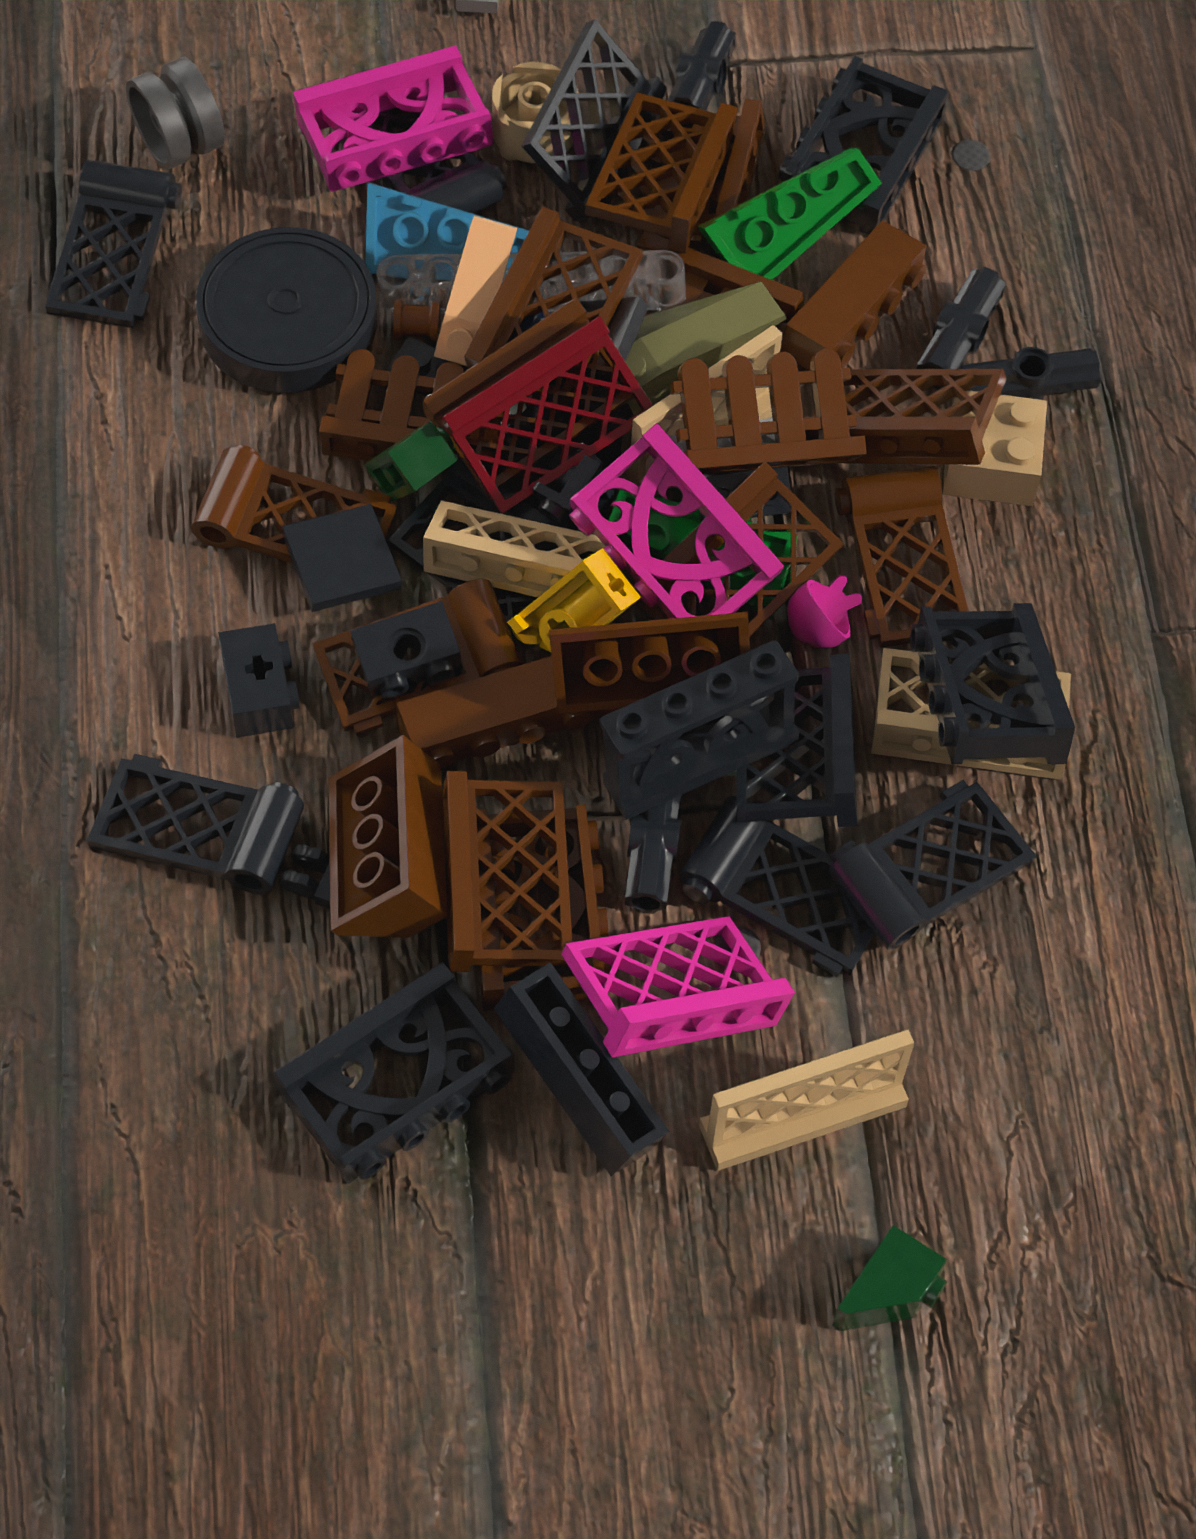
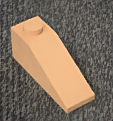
M473 216L444 315L434 357L467 366L464 356L503 282L517 232L516 227Z

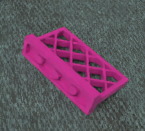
M730 916L566 943L561 953L609 1030L603 1043L612 1058L776 1026L795 994L786 978L771 979ZM722 935L731 952L705 941L706 937ZM676 943L693 951L691 960L664 948L665 945ZM635 950L652 958L650 967L623 955L624 951ZM699 955L726 966L723 974L697 963ZM593 957L611 965L609 974L589 966L585 958ZM661 962L685 973L683 981H679L656 970L658 963ZM617 969L643 980L642 988L639 989L615 978ZM734 970L749 977L753 983L745 985L730 978L731 971ZM691 977H694L718 989L703 992L690 986L689 983ZM650 984L677 997L663 1000L648 993ZM608 991L635 1003V1005L622 1007L617 1010L608 996Z

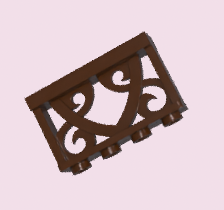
M586 804L576 805V808L564 809L566 836L572 840L574 845L571 854L567 855L568 873L579 866L581 881L580 887L568 874L572 942L608 937L609 935L606 908L597 909L596 894L603 893L601 864H592L591 850H598L599 847L596 820H587ZM480 810L490 820H493L498 815L488 814L487 810ZM552 810L529 812L541 822ZM514 813L498 826L510 837L525 836L532 830ZM477 823V833H478V832H479L480 830H482L483 828ZM553 823L547 827V828L550 829L552 832H553ZM488 835L478 845V852L494 865L508 850L498 841L490 840L494 837ZM537 836L524 850L540 864L544 865L555 855L554 848L549 844L544 852V856L536 853V846L542 839L540 836ZM516 857L500 870L502 873L508 872L512 874L514 878L515 867L522 869L520 877L515 883L518 887H521L531 877V874H535ZM479 867L480 878L485 872ZM554 867L550 872L556 877V870ZM493 879L480 889V896L495 910L497 905H501L511 896ZM481 912L482 923L487 917ZM504 913L502 915L520 932H523L530 925L526 920L511 913ZM583 917L585 918L587 939L573 934ZM493 924L482 934V949L504 950L509 945L503 939L506 933ZM551 930L540 939H538L536 932L528 938L541 950H560V938ZM593 957L585 958L589 966L609 974L611 965ZM480 965L484 1011H495L494 1007L510 986L519 982H503V979L525 972L535 966ZM560 976L577 1000L589 999L575 976Z

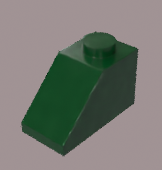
M430 421L364 464V466L382 492L390 496L391 502L418 490L456 462L458 458L452 451L455 446L448 433L443 428L436 427Z
M893 1225L838 1306L832 1326L840 1331L890 1323L914 1318L923 1303L932 1308L948 1282L940 1277L947 1259Z

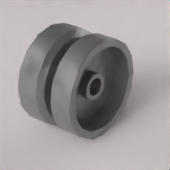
M181 57L162 65L160 78L152 72H146L127 80L125 87L127 100L135 124L148 150L163 169L169 170L188 162L191 149L198 154H206L224 145V126L212 92L200 71L187 57Z

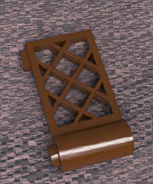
M237 445L223 450L191 530L197 539L212 547L230 548L236 545L292 563L287 547L283 545L285 542L282 536V526L286 525L280 514L301 506L308 520L317 518L309 503L320 498L334 501L339 510L337 512L371 504L375 514L383 517L380 527L386 540L397 512V505L390 503V496L366 488L363 494H359L264 464L258 452L253 448ZM274 482L290 487L295 497L274 505L267 494L270 483ZM262 503H263L264 506H265V509L260 510V507H261V505H262ZM272 518L280 533L268 539L250 534L254 524Z
M927 466L843 478L842 488L835 489V504L838 515H845L848 523H851L871 610L864 611L869 639L878 638L880 647L910 643L911 626L909 629L889 632L886 616L892 607L895 606L914 618L913 624H918L920 609L901 598V595L911 582L933 595L925 607L931 606L933 608L937 601L941 600L956 611H969L942 506V487L936 467ZM933 521L937 536L929 546L908 532L915 523ZM881 528L895 538L885 552L867 541L865 530ZM901 541L923 554L913 569L891 557V554ZM938 545L940 546L941 553L935 550ZM872 558L877 560V563L874 566ZM928 559L946 570L947 577L940 587L918 574ZM883 565L905 578L895 593L877 583L876 575ZM948 586H950L951 594L945 591ZM882 599L887 601V604L884 606V608L882 604Z
M488 579L467 581L452 589L447 596L357 627L360 628L442 601L460 650L462 666L465 674L455 678L432 683L434 685L427 688L425 687L428 680L418 683L413 693L385 698L389 701L382 704L380 703L384 697L382 695L375 697L368 709L349 715L344 701L352 685L369 692L366 681L357 677L361 670L358 657L350 673H346L332 667L326 653L343 647L355 651L350 630L312 643L344 731L354 729L356 736L381 728L384 726L382 718L397 713V702L523 665L493 586ZM408 648L401 650L396 657L402 660ZM335 678L345 682L341 690Z

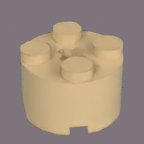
M543 62L521 63L513 67L512 73L504 78L502 74L496 80L492 90V133L499 147V153L505 159L536 163L521 145L561 71L558 67ZM561 101L558 106L561 124H570L566 101ZM545 132L539 143L550 156H554L550 132ZM563 132L566 154L573 146L571 132Z

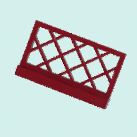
M601 316L438 420L443 429L458 446L500 514L534 493L532 488L537 481L544 485L549 484L566 473L572 466L578 465L585 455L588 457L592 456L632 430L633 419L653 406L609 337L608 333L610 331ZM602 348L613 364L610 382L584 376L588 357ZM580 363L578 375L566 372ZM618 373L626 386L616 384ZM557 377L576 381L571 407L546 402L550 381ZM583 383L608 389L603 415L578 409ZM541 388L539 400L527 397ZM620 391L632 394L642 412L629 420L611 417L610 411L614 392ZM520 402L538 406L532 432L507 427L510 408L516 403ZM544 408L569 414L564 440L539 434ZM503 412L500 425L488 423V421ZM576 415L601 421L596 442L591 445H585L571 441ZM608 423L620 425L606 434ZM479 427L499 431L494 457L475 454L465 436ZM505 433L531 439L525 465L500 459ZM537 440L563 446L559 466L551 471L532 466ZM569 448L582 450L567 460ZM481 462L492 464L490 476ZM498 465L524 471L520 491L506 500L495 485ZM530 473L543 475L528 485Z

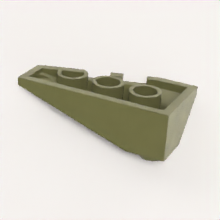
M762 282L649 314L643 319L627 357L626 364L654 406L671 394L670 383L678 381V369L684 362L697 358L710 368L772 325L776 326L784 321L786 316ZM635 398L626 403L634 416L642 412Z

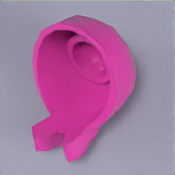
M838 575L828 586L814 580L806 581L791 596L786 607L788 624L797 640L813 648L822 649L838 646L850 637L851 629L847 611L862 603V595L853 593L846 596L842 592L847 583V576Z

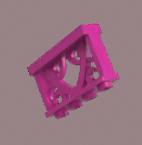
M456 45L293 92L297 124L302 134H305L331 192L475 151L493 144L491 115L474 87L462 63V56ZM456 90L460 98H444V94ZM399 108L408 112L421 113L417 121L406 132L392 134L369 128L378 117V114L383 111ZM456 109L463 111L467 114L458 116L456 113L448 110ZM328 127L335 130L325 139L321 133V129ZM347 138L344 143V150L332 153L334 146Z
M658 423L652 426L635 444L570 498V507L574 511L569 517L587 537L592 533L598 537L605 545V551L622 571L625 568L637 581L633 587L641 596L642 601L650 608L657 604L669 617L668 619L695 617L684 609L681 597L686 592H693L697 595L700 603L704 594L700 581L710 580L715 591V606L707 615L728 614L736 612L758 591L779 575L784 567L779 559ZM647 452L655 460L647 471L640 487L626 479L619 478ZM671 487L678 488L682 493V501L676 506L666 505L654 498L657 491L660 496L667 499L666 491ZM608 490H624L636 497L634 506L626 501H616L611 504V506L618 507L622 512V517L619 521L610 522L606 520L598 510L599 498ZM650 508L670 517L685 516L698 509L705 516L698 528L695 539V550L700 564L672 563L651 557L648 543ZM631 531L632 552L617 535H623ZM711 535H718L723 538L725 547L719 551L712 549V553L717 561L711 562L706 552L705 540ZM750 567L756 573V576L727 600L725 588L720 578ZM654 577L675 581L671 587L670 594L665 591Z

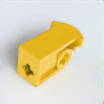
M602 548L581 561L507 623L512 628L514 636L522 643L536 645L540 643L541 648L551 652L549 630L608 625L639 600L641 596L605 549Z

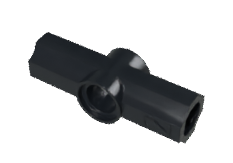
M711 21L708 27L701 29L691 52H683L680 55L676 69V83L668 101L706 111L713 95H722L726 84L727 65L737 45L736 33L731 31L726 23ZM687 123L681 126L683 128H692L693 123Z
M985 266L982 269L971 270L953 302L948 301L943 307L933 331V338L925 348L916 369H960L968 355H974L977 352L987 332L990 317L1005 292L1006 283L999 277L997 271ZM945 385L932 386V388H935L937 390H939L942 387H946Z
M1026 347L1019 350L1014 358L964 364L960 367V369H1004L1006 381L1000 395L1043 400L1047 394L1098 388L1101 380L1099 358L1096 350L1093 351L1091 348L1048 354L1045 350L1037 347ZM976 385L968 391L980 392L987 388L988 385Z
M682 795L640 813L631 819L627 857H630V864L627 871L624 896L625 905L632 907L636 912L654 914L656 911L666 910L671 867L672 863H676L681 824V819L677 818Z

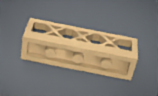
M440 501L423 537L424 572L464 581L488 579L495 588L539 597L583 561L579 554L587 551L597 552L604 548L605 545L593 534L587 537L580 531ZM450 519L466 523L468 528L454 531L445 529L443 526L446 520ZM503 531L511 533L513 538L498 541L491 539L488 534ZM542 541L556 543L559 548L547 552L538 550L533 545Z

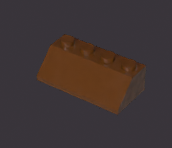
M747 612L549 630L558 714L623 708L749 652Z
M402 735L328 778L331 931L336 935L410 937L448 917L441 766L439 762Z

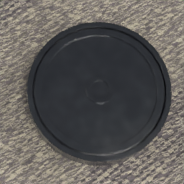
M279 227L243 236L222 249L210 261L197 287L196 310L199 331L203 346L209 357L231 378L259 390L294 393L328 385L337 380L335 374L337 364L346 365L349 355L355 350H369L377 329L376 289L370 270L352 248L335 237L319 231L297 227Z

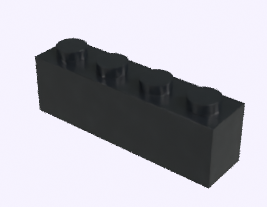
M552 964L545 965L510 986L494 1007L495 1012L609 1175L613 1176L650 1152L670 1131L618 1057L612 1058L603 1043V1036Z

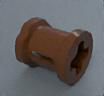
M395 299L393 339H401L403 335L429 336L431 341H438L441 319L440 301H433L431 305L404 304L403 299Z

